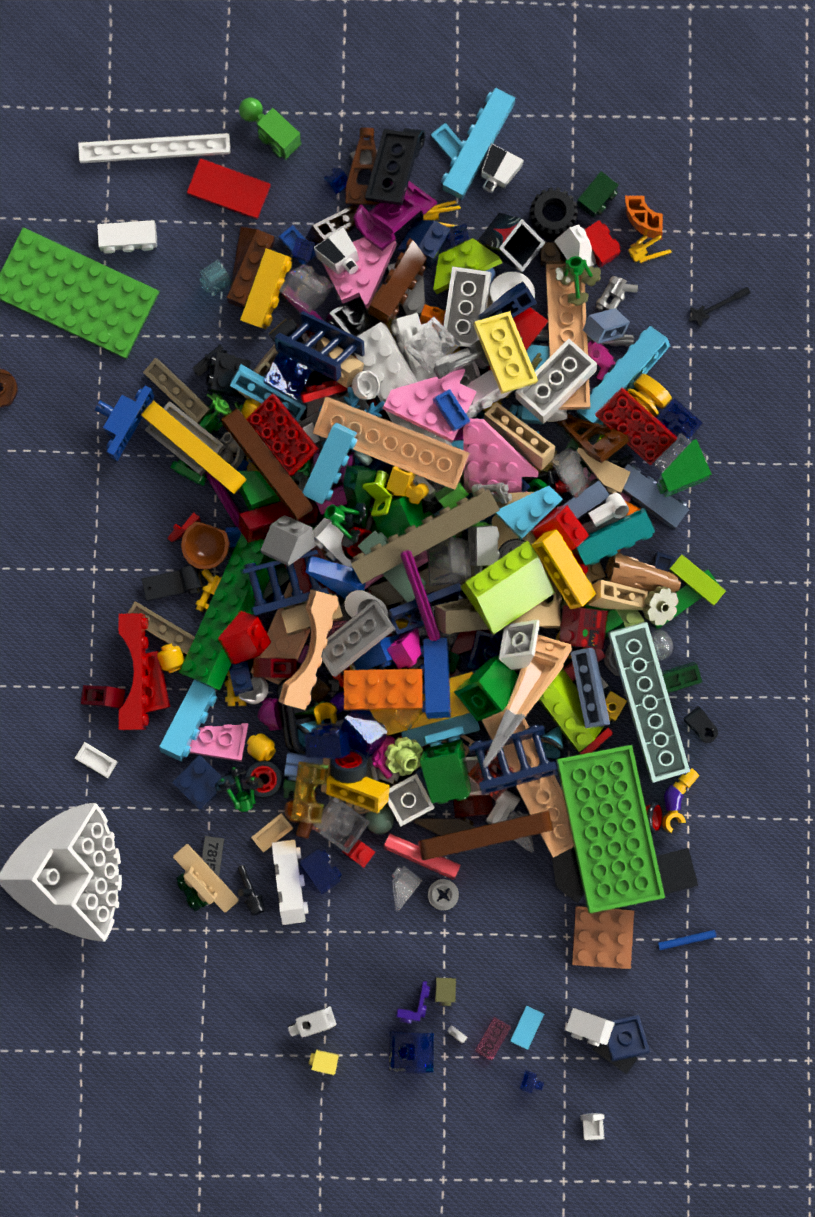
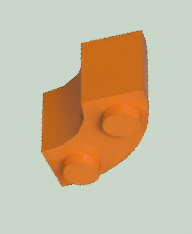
M625 196L626 214L633 227L641 234L650 238L661 235L660 240H662L663 214L651 210L645 203L644 196Z

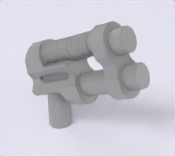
M612 276L604 293L596 301L597 305L595 308L599 311H602L603 308L606 310L617 309L620 301L625 299L624 293H637L638 285L626 284L627 281L623 278ZM610 295L614 296L612 302L608 304L606 302Z
M503 482L493 485L475 484L472 486L473 497L475 491L484 488V490H490L496 502L503 504L512 500V494L508 493V485Z

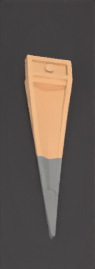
M537 635L534 657L528 667L521 668L510 701L484 760V768L489 765L564 667L563 663L572 651L570 644Z

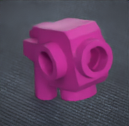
M591 340L588 343V356L601 367L597 378L603 380L611 365H615L616 362L602 343L597 344Z
M390 736L377 741L372 757V765L375 768L378 767L386 779L393 775L385 764V761L388 759L385 756V752L388 746L395 744L396 741Z

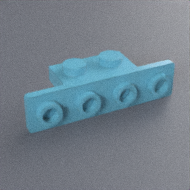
M469 713L406 730L401 735L402 738L415 739L421 747L429 744L430 747L441 745V741L447 739L449 742L460 740V736L479 731L480 727L476 719Z

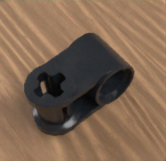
M699 706L683 718L688 727L703 742L711 743L718 736V729ZM705 729L713 732L711 734L712 738L704 735L706 733Z

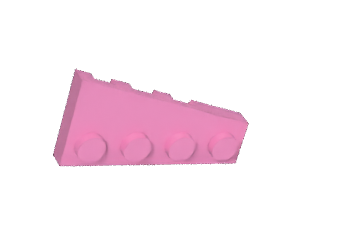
M248 723L200 727L197 739L192 740L190 744L191 754L242 762Z

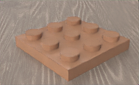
M576 906L572 965L631 969L634 910L609 909L588 914L587 907Z

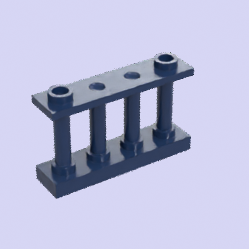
M304 311L301 312L302 325L293 334L286 336L278 333L275 336L277 352L336 381L342 377L341 364L353 352L362 357L365 355L364 340ZM307 330L315 333L305 344L296 341ZM323 337L330 340L320 352L312 349ZM337 345L345 348L335 359L327 356Z
M311 549L300 557L304 558L306 567L308 558L311 555L318 554L317 550L312 551ZM275 560L257 566L253 562L244 565L245 569L240 570L241 574L248 573L256 601L254 602L255 606L250 607L252 615L308 601L310 591L303 593V590H300L293 563L289 566L286 565L293 590L292 596L287 598L281 594L274 565L281 564V562ZM266 567L274 594L273 601L268 603L263 600L255 571ZM308 574L311 583L310 590L329 594L327 587L322 588L318 580Z
M544 725L530 726L528 730L514 733L509 737L503 746L514 743L521 769L514 773L509 770L502 747L497 753L502 774L497 778L491 777L488 766L484 768L483 764L485 760L484 751L490 749L494 739L485 742L476 741L471 746H468L469 754L477 755L483 780L479 782L481 795L557 774L555 761H547L540 736L545 735ZM533 738L540 761L539 766L532 768L528 765L521 742Z

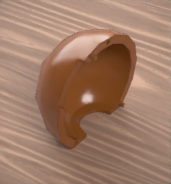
M194 522L186 529L182 536L181 548L183 556L189 564L198 569L207 570L217 567L225 560L229 553L230 541L228 534L220 528L201 522Z

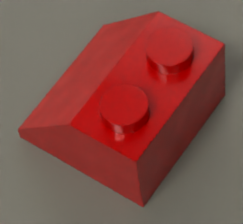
M568 505L555 507L531 531L537 540L545 532L557 529L570 551L577 548L589 536Z
M240 611L218 637L232 664L260 656L271 643L259 618L244 611Z

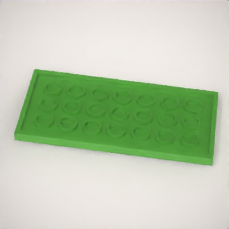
M24 227L0 272L1 301L124 359H127L160 293L146 284Z
M632 745L557 759L556 763L588 914L665 898Z

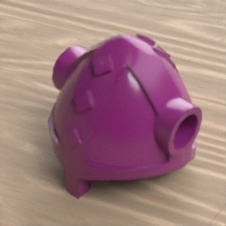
M265 698L258 711V719L268 726L270 731L281 730L282 722L278 699Z

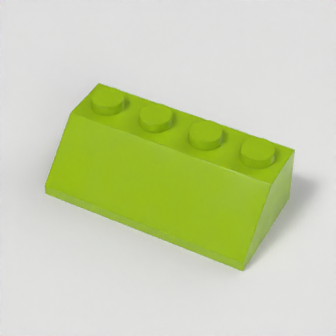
M562 668L538 701L573 748L580 752L596 739L604 726L585 728L578 688Z

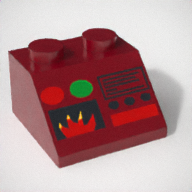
M563 606L559 641L576 647L603 649L608 611L585 607L570 609L569 606Z

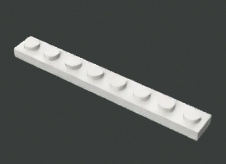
M229 133L79 143L80 163L230 154Z

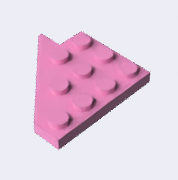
M365 237L352 242L359 257V260L356 262L359 268L354 274H349L347 270L336 274L323 263L342 304L361 297L366 309L369 308L397 246L396 239L383 251Z
M460 369L449 373L441 379H438L436 376L391 390L382 409L452 443L458 430L452 431L434 403L433 398L450 389L465 413H467L476 395V391L460 384L466 369Z
M470 419V423L463 426V449L470 453L464 467V489L466 492L472 493V486L475 484L493 485L502 482L508 485V493L522 492V477H538V470L484 419Z

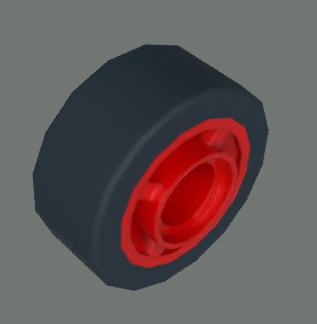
M342 749L331 756L330 774L335 780L344 783H354L365 777L367 759L363 753L353 749Z
M256 762L248 769L246 778L249 776L259 778L263 774L268 775L269 782L263 787L254 790V795L260 798L272 797L282 786L281 772L271 762Z

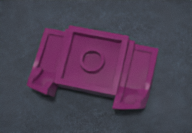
M409 181L402 206L379 203L368 212L360 204L355 213L354 221L362 235L383 251L396 239L394 236L396 231L418 212L423 215L437 204V201Z

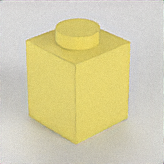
M316 1049L315 1054L311 1053L309 1065H313L312 1070L335 1075L339 1054Z

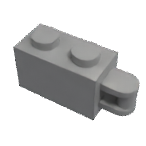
M498 526L468 527V565L475 566V575L482 571V566L486 569L499 560Z

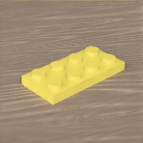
M510 311L474 322V328L501 394L538 382Z

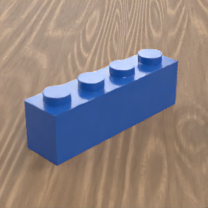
M440 638L436 641L423 639L424 646H420L421 657H424V664H421L422 676H425V682H422L423 694H425L422 712H426L427 719L451 718L447 638Z

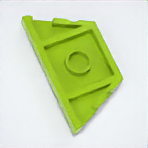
M472 238L439 254L433 289L436 294L449 289L452 267L487 271L501 264L502 260L498 255Z

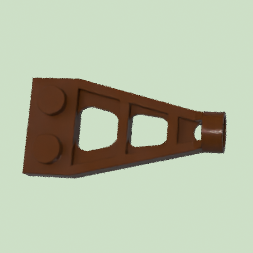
M359 128L360 138L346 184L345 204L377 206L380 202H372L365 199L368 185H359L356 181L360 170L368 169L372 172L377 155L374 142V128ZM362 151L371 152V165L360 164V154Z
M567 413V419L557 421V424L564 428L588 456L600 463H603L629 442L628 436L617 431L615 428L610 429L601 424L576 418ZM582 427L588 429L581 436L576 433ZM595 434L604 435L594 445L588 441Z

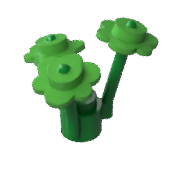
M214 392L212 395L207 393V396L213 400L209 406L211 410L199 422L200 426L209 433L213 430L218 431L223 426L222 421L218 423L219 419L216 417L219 413L226 416L232 412L228 403L223 400V397L219 393L216 394ZM238 402L234 403L236 408L241 412L243 404L239 405ZM215 408L216 411L212 414L211 411Z

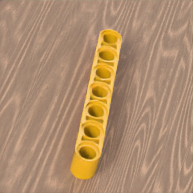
M152 401L141 414L151 425L233 494L247 480L155 401Z

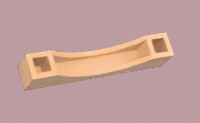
M310 590L305 607L311 626L309 650L297 672L283 683L278 702L304 710L310 704V692L316 684V671L322 663L321 654L327 646L326 637L333 625L332 616L338 608V597Z

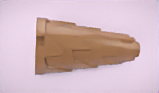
M618 552L609 557L605 573H607L608 578H604V581L648 591V593L650 591L655 592L658 586L668 587L674 593L680 589L681 580H678V577L673 573L657 569L653 565L638 561V559Z

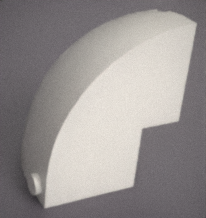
M96 803L84 804L64 811L44 823L29 835L10 856L0 872V885L20 905L50 925L81 938L105 942L115 921L112 919L115 908L119 907V902H117L118 890H121L122 880L121 875L118 873V864L121 863L119 850L115 848L114 833L109 831L106 824L108 820Z

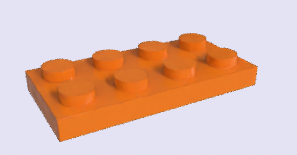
M422 669L344 670V710L423 709Z

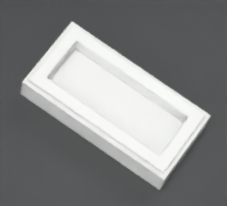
M84 742L75 757L76 760L106 778H109L118 763Z

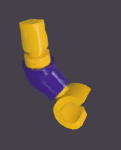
M344 690L336 693L329 703H321L314 708L317 725H320L322 720L331 718V722L336 724L337 714L344 710Z
M692 768L686 775L682 774L679 777L678 783L675 782L673 785H670L665 791V807L669 813L663 817L662 827L668 833L673 831V828L670 826L672 818H677L678 823H686L685 818L678 813V810H681V801L684 797L683 794L686 792L685 788H689L699 777V774Z

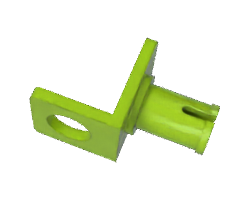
M377 471L374 482L363 484V488L375 498L371 512L373 517L386 515L393 497L385 489L389 474L385 471ZM385 503L384 508L378 511V506Z

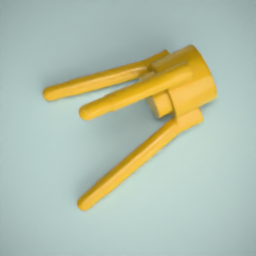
M455 200L438 204L425 213L423 218L424 220H439V213L459 210L461 207H447L456 204ZM438 222L450 229L467 231L466 227Z
M643 235L636 243L630 245L631 248L628 249L633 261H639L640 263L671 253V250H666L645 256L647 254L646 248L661 239V235H658L644 245L641 243L647 236Z

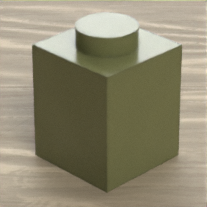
M436 977L435 1001L439 1002L440 1006H451V1002H455L456 978Z

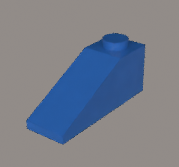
M314 556L308 558L306 573L344 599L355 590L364 591L366 582L361 583L353 568Z

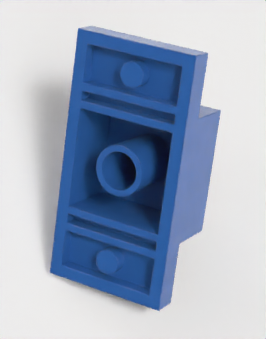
M144 386L143 389L140 388L135 395L136 401L121 395L114 408L102 400L98 402L99 406L96 405L95 407L96 412L108 417L103 429L107 435L113 438L109 440L106 448L110 458L117 462L142 420L141 414L155 397L151 388Z

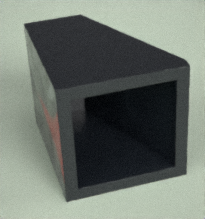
M502 213L497 214L478 239L479 243L498 255L502 262L521 272L526 269L545 244V241L522 218Z

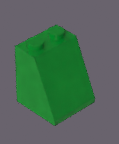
M697 439L693 440L658 478L656 486L660 495L663 494L666 498L705 482L712 475Z
M238 471L247 479L239 488V491L249 511L281 501L259 471Z
M406 496L392 498L388 513L373 517L379 533L382 532L388 539L395 534H398V536L405 533L404 530L412 525L418 527L423 524L422 501L419 504H414ZM385 503L378 506V511L384 508Z
M500 655L485 662L454 691L477 722L502 712L508 705L517 682L518 674L499 660Z
M462 739L445 742L435 747L425 746L420 764L431 803L443 804L452 799H466L470 795L471 784Z

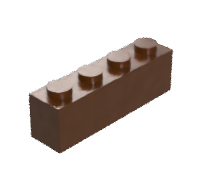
M240 228L231 287L227 296L228 303L242 309L245 308L265 249H273L275 236L258 229Z
M412 239L408 240L405 252H401L394 266L395 270H390L385 280L386 284L381 285L368 310L370 315L386 324L389 323L390 319L394 320L399 313L397 308L400 304H405L409 296L407 295L408 291H413L418 282L416 280L418 275L422 276L427 268L425 266L426 256Z

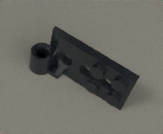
M404 128L403 131L383 129L365 195L367 201L403 205L415 157H418L420 149L423 148L425 143L424 130ZM396 147H402L401 152L397 154L393 153V150ZM391 164H397L395 170H388ZM387 181H392L393 184L391 187H384V184Z

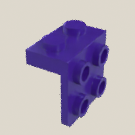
M426 981L422 982L417 1012L398 1008L397 1017H400L401 1022L412 1023V1020L420 1021L421 1017L425 1018L427 1006L423 1005L424 998H428L430 986H427Z

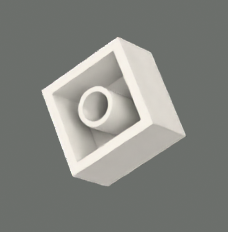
M417 774L389 788V801L387 803L400 827L435 809Z

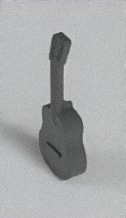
M477 340L470 347V355L451 363L446 362L434 367L433 370L437 378L441 379L454 371V369L473 361L481 369L489 367L490 365L480 340Z

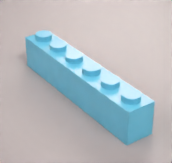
M497 88L494 89L493 93L489 92L487 95L485 108H480L476 116L478 121L475 125L472 124L467 133L469 135L467 141H462L459 147L460 154L458 157L454 156L450 167H452L450 172H446L441 180V183H443L442 190L461 200L464 198L491 144L495 141L515 104V97Z
M651 326L644 330L637 342L628 348L624 357L616 362L611 372L603 377L599 386L591 391L590 409L577 410L580 419L603 425L604 423L595 416V413L621 387L626 391L630 388H635L633 383L643 373L647 374L670 347L668 338Z

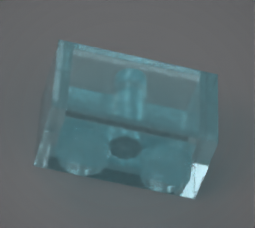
M216 260L199 272L201 287L206 293L210 292L212 296L231 284L229 274L219 260Z

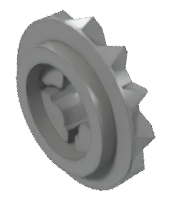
M437 880L428 890V900L438 910L451 909L459 898L458 889L450 880ZM437 888L442 891H445L449 888L450 890L448 891L447 896L450 901H448L447 899L445 900L444 898L437 901L438 897L440 896Z

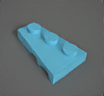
M547 486L500 508V511L495 514L522 540L563 499L550 486Z

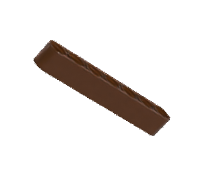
M236 408L223 417L221 421L224 427L291 515L298 520L312 511L313 507L243 414Z
M544 811L418 841L422 860H428L553 830L549 811Z

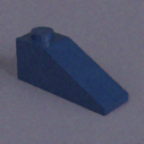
M522 281L506 291L482 312L478 318L482 320L509 311L513 318L537 302L529 288Z

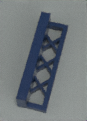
M460 583L426 595L430 607L443 604L442 602L448 603L450 599L455 597L457 600H462ZM416 599L389 610L388 618L395 628L396 636L425 626L423 621L419 622L412 619L414 613L420 612ZM403 619L408 621V625L399 630L395 621Z

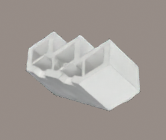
M295 840L272 843L282 925L306 922L305 914H308V904L303 902L301 886H305L304 874L300 875L298 859H301L300 847H296Z

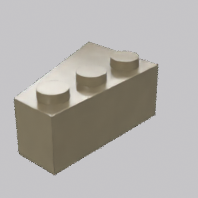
M468 598L435 606V622L438 630L444 634L489 629Z

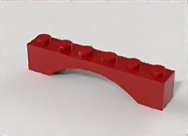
M142 613L119 614V634L125 640L130 650L134 667L133 684L130 694L119 710V730H146V726L149 724V717L146 714V706L149 704V698L146 695V687L149 684L146 668H148L149 661L148 656H145V649L148 648V637H145V629H148V618H145V614Z

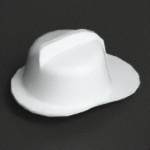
M355 590L346 597L345 609L352 618L374 600L380 604L388 617L386 605L368 592Z

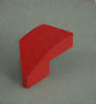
M193 512L182 527L177 524L174 525V530L167 539L171 542L181 539L189 526L194 522L201 521L200 517Z

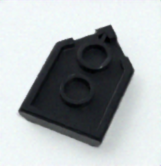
M573 847L552 857L555 886L578 903L584 895L575 848Z

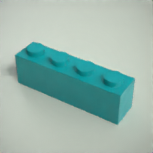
M642 508L590 533L577 547V550L585 566L588 564L595 565L600 562L601 558L617 554V550L625 547L627 549L634 546L635 542L640 539H649L655 533V529L645 508Z

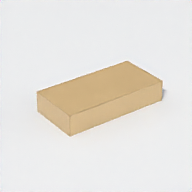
M281 813L251 838L264 853L272 846V843L278 842L294 828Z

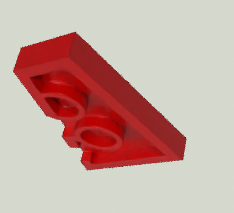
M159 651L145 653L149 661L148 668H146V676L149 679L148 687H146V695L149 698L146 713L170 708L163 670L157 658Z

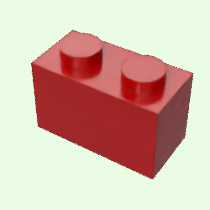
M599 220L585 229L596 263L600 268L619 256L621 251L620 244L616 239H612L606 224H602Z

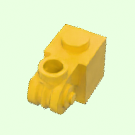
M396 466L392 468L386 487L387 490L392 491V494L406 496L411 503L419 504L421 499L429 493V488L425 483H420L417 486L414 484L416 474Z

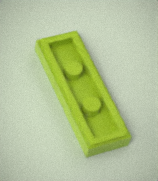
M682 554L669 569L713 606L726 592L724 588Z

